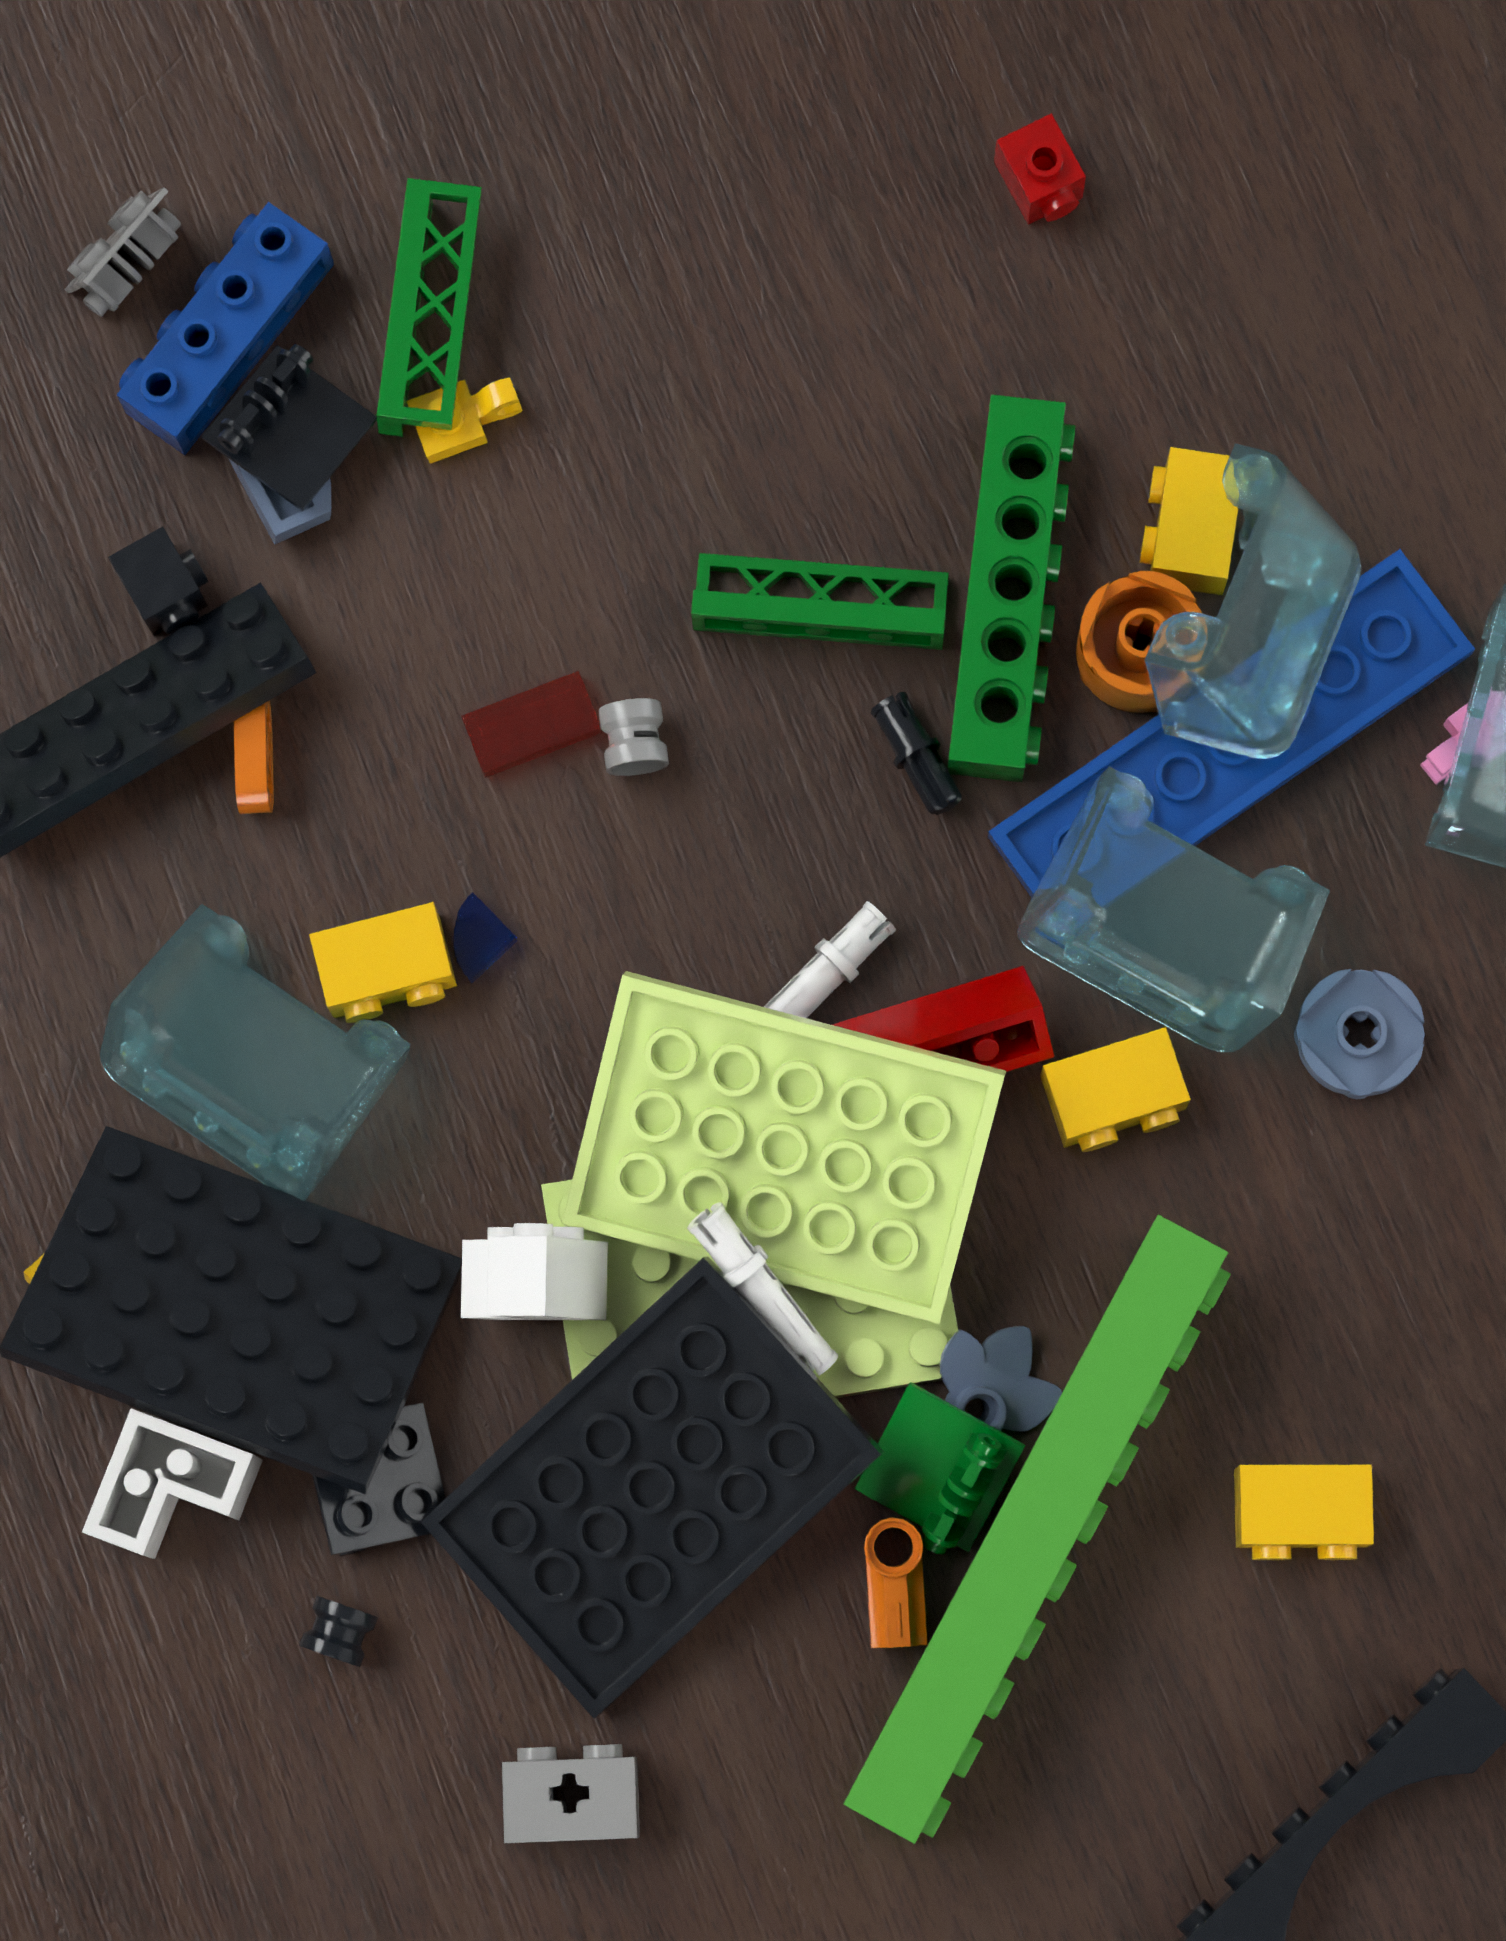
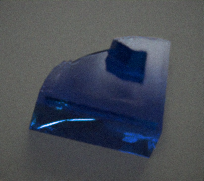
M473 892L466 898L458 911L453 938L457 961L462 972L472 984L518 940Z

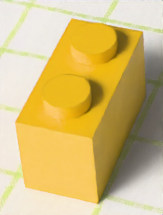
M1170 447L1166 466H1154L1148 503L1160 505L1157 527L1145 525L1139 563L1151 564L1150 571L1173 577L1188 587L1190 591L1223 595L1229 575L1245 458Z
M434 902L309 934L327 1008L334 1018L345 1016L347 1023L361 1022L378 1017L383 1014V1005L407 1000L410 1007L431 1004L445 998V989L457 987L440 916Z
M1166 1027L1043 1065L1040 1074L1064 1148L1079 1143L1082 1152H1089L1111 1145L1119 1140L1116 1131L1138 1124L1141 1125L1143 1133L1157 1131L1174 1125L1180 1121L1177 1112L1186 1110L1191 1100Z
M1239 1465L1234 1469L1236 1548H1252V1560L1292 1559L1291 1548H1317L1318 1560L1357 1559V1548H1366L1374 1544L1372 1465Z

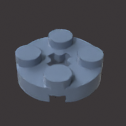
M1352 969L1341 970L1321 980L1304 1000L1294 1031V1039L1298 1046L1299 1057L1310 1075L1325 1088L1356 1100L1386 1093L1401 1084L1418 1064L1424 1047V1016L1418 999L1401 980L1389 973L1373 970L1372 972L1362 969L1351 971ZM1349 1018L1358 1023L1365 1021L1367 1018L1373 1021L1376 1027L1372 1031L1371 1037L1376 1044L1368 1049L1362 1044L1352 1047L1345 1040L1349 1030L1344 1025V1022Z

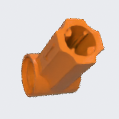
M889 1517L881 1519L870 1527L864 1541L871 1648H894L928 1645L921 1535L914 1525L902 1518ZM889 1528L902 1529L909 1535L912 1542V1552L908 1560L896 1566L886 1565L879 1561L874 1551L877 1536Z

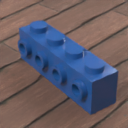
M270 202L264 206L257 216L250 214L242 221L233 236L232 244L234 246L220 264L215 261L205 268L196 282L194 289L196 294L182 312L177 309L164 320L157 333V344L144 360L142 358L135 359L127 367L120 379L119 388L121 390L117 393V397L126 414L184 456L334 266L328 243Z

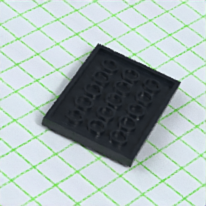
M106 1126L0 1345L1 1357L366 1495L461 1275L462 1258Z
M707 1256L694 1265L428 1514L421 1523L594 1719L605 1711L880 1457L884 1451L735 1287H732L723 1278V1272Z

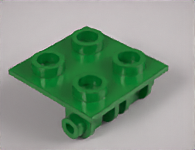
M910 1382L878 1442L884 1453L863 1471L855 1490L922 1526V1532L925 1535L922 1543L931 1552L945 1554L948 1548L956 1546L969 1552L1026 1445Z

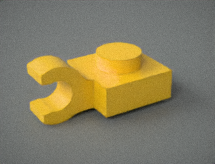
M510 377L488 384L473 396H471L464 379L459 381L457 385L452 430L422 426L415 427L425 455L431 464L488 443L483 425L512 417L523 410ZM440 388L407 400L408 407L441 411L443 390Z

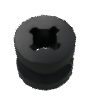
M316 1596L312 1607L316 1615L313 1627L303 1633L299 1646L361 1667L365 1656L361 1647L366 1633L374 1630L378 1617Z

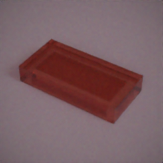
M579 671L461 716L485 778L602 733L600 723Z

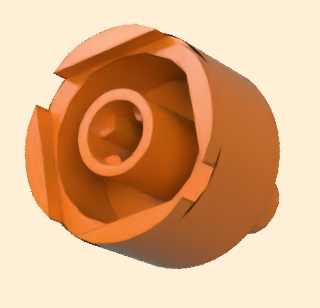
M1138 571L1129 573L1128 576L1113 582H1108L1092 595L1082 616L1076 644V658L1080 678L1095 696L1106 704L1122 711L1156 713L1169 708L1190 689L1198 675L1207 648L1208 629L1196 598L1189 588L1166 574L1154 571ZM1139 634L1150 637L1149 646L1144 651L1132 647Z

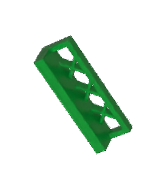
M407 178L377 408L378 434L403 437L404 425L452 430L482 187ZM433 199L466 203L465 222L443 237L431 223ZM430 236L435 245L427 250L428 238ZM462 239L459 257L451 246ZM443 253L458 271V278L456 283L436 297L423 281L424 269L428 263ZM422 295L428 303L419 309ZM455 298L452 317L444 305ZM436 312L451 331L450 341L428 356L415 340L417 325ZM413 355L420 361L414 368H412ZM447 357L444 376L436 365ZM427 371L443 390L441 411L407 407L406 401L408 400L410 384Z
M699 553L696 590H693L692 626L693 630L943 650L949 572ZM711 571L738 573L752 590L747 594L709 591ZM751 574L768 575V577L758 583ZM783 577L800 578L814 595L809 599L770 596L766 591ZM814 579L831 581L821 588ZM845 582L862 583L876 600L872 604L832 601L829 595ZM876 584L894 586H892L889 590L883 593V591ZM907 587L935 589L933 608L895 606L891 600Z

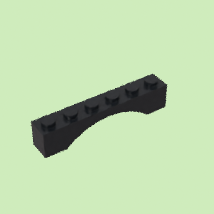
M1441 1668L1437 1670L1414 1692L1412 1696L1420 1704L1402 1722L1393 1714L1367 1738L1366 1743L1373 1750L1355 1768L1346 1760L1319 1785L1318 1788L1326 1796L1308 1814L1299 1806L1272 1831L1271 1834L1278 1840V1843L1262 1859L1259 1860L1253 1853H1250L1224 1878V1881L1231 1889L1218 1902L1211 1906L1203 1899L1176 1925L1183 1934L1178 1941H1285L1287 1924L1298 1889L1315 1857L1338 1829L1371 1802L1405 1785L1443 1775L1474 1773L1506 1742V1711L1465 1668L1455 1669L1449 1676Z

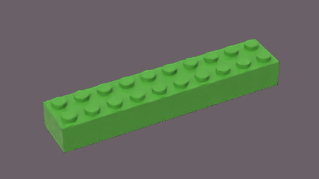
M1157 1215L843 1805L914 1844L921 1832L931 1838L934 1837L951 1805L950 1801L941 1797L952 1773L965 1778L983 1744L980 1740L972 1737L983 1714L991 1719H996L1014 1686V1682L1004 1677L1014 1656L1023 1661L1028 1659L1046 1623L1035 1618L1045 1597L1056 1602L1065 1590L1077 1564L1066 1559L1076 1540L1084 1544L1091 1540L1108 1508V1505L1097 1500L1106 1482L1116 1487L1119 1482L1121 1483L1139 1449L1138 1446L1128 1442L1135 1427L1138 1424L1147 1429L1153 1423L1170 1391L1169 1388L1159 1383L1167 1367L1178 1372L1201 1332L1190 1326L1197 1310L1208 1315L1220 1297L1231 1275L1228 1271L1220 1268L1228 1251Z

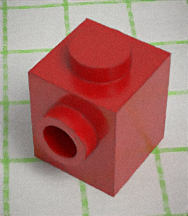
M1052 113L996 140L994 163L1028 225L1043 217L1048 222L1055 221L1066 216L1078 206V200L1083 198L1086 175Z

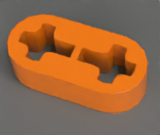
M270 700L234 721L235 792L239 814L272 813L273 735Z

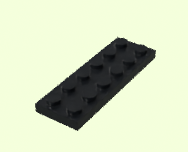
M261 582L0 734V858L316 673L308 656Z

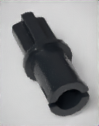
M906 692L897 693L895 696L896 702L893 695L875 705L871 710V714L877 720L897 756L893 763L897 769H905L929 813L936 815L945 813L961 801V793L937 752L941 744L936 737L930 738Z

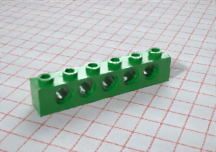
M992 394L990 397L947 768L951 775L1022 783L1025 764H1038L1042 727L1030 726L1032 703L1044 704L1049 667L1036 665L1039 642L1051 643L1055 605L1043 604L1046 581L1058 582L1062 545L1050 544L1052 521L1065 522L1069 485L1057 483L1059 461L1071 462L1076 426L1064 423L1065 402ZM1030 458L1040 464L1043 472L1036 478L1022 479L1017 477L1009 466L1017 459ZM1012 518H1024L1035 526L1037 532L1028 539L1017 540L1008 536L1002 526ZM1005 578H1018L1025 582L1030 592L1023 599L1011 601L1003 598L997 592L995 586ZM999 638H1010L1021 646L1023 654L1014 661L1004 662L993 657L988 647ZM1000 698L1007 700L1013 705L1016 715L1008 722L995 723L984 716L981 707L991 699Z

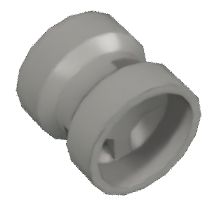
M651 698L626 699L606 704L599 709L600 728L608 734L609 747L604 753L606 772L615 776L641 775L662 770L668 766L667 745L659 740L658 728L663 722L660 701Z

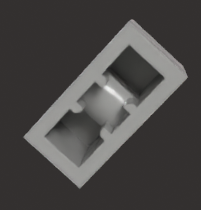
M622 1744L583 1746V1759L557 1760V1747L517 1748V1762H502L504 1843L640 1837L637 1757H623ZM571 1773L575 1774L577 1785L589 1786V1799L578 1801L576 1812L574 1813L567 1812L566 1803L561 1800L554 1801L553 1787L564 1786L566 1775Z

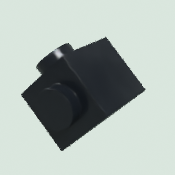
M163 526L108 557L153 637L162 631H165L166 634L176 632L178 629L198 619V611L208 606L199 590V587L209 582L191 549L179 555Z

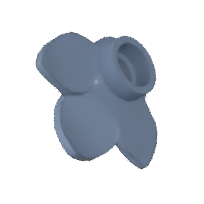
M1025 1326L1000 1329L988 1336L982 1344L971 1334L959 1329L947 1342L941 1354L940 1374L949 1391L945 1401L965 1411V1407L970 1400L980 1398L983 1403V1412L978 1419L999 1431L1002 1429L1028 1431L1039 1425L1052 1412L1062 1391L1059 1387L1048 1381L1029 1376L1033 1352L1032 1336L1030 1329Z

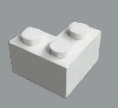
M516 1223L514 1227H488L487 1240H462L461 1318L485 1320H606L608 1242L584 1240V1228L553 1227V1224Z
M131 1408L82 1533L155 1559L179 1498L239 1521L263 1460L249 1452Z

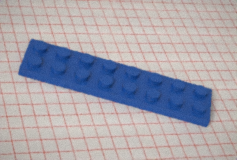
M1399 549L989 830L987 837L1059 937L1063 938L1473 654L1475 648L1401 549Z

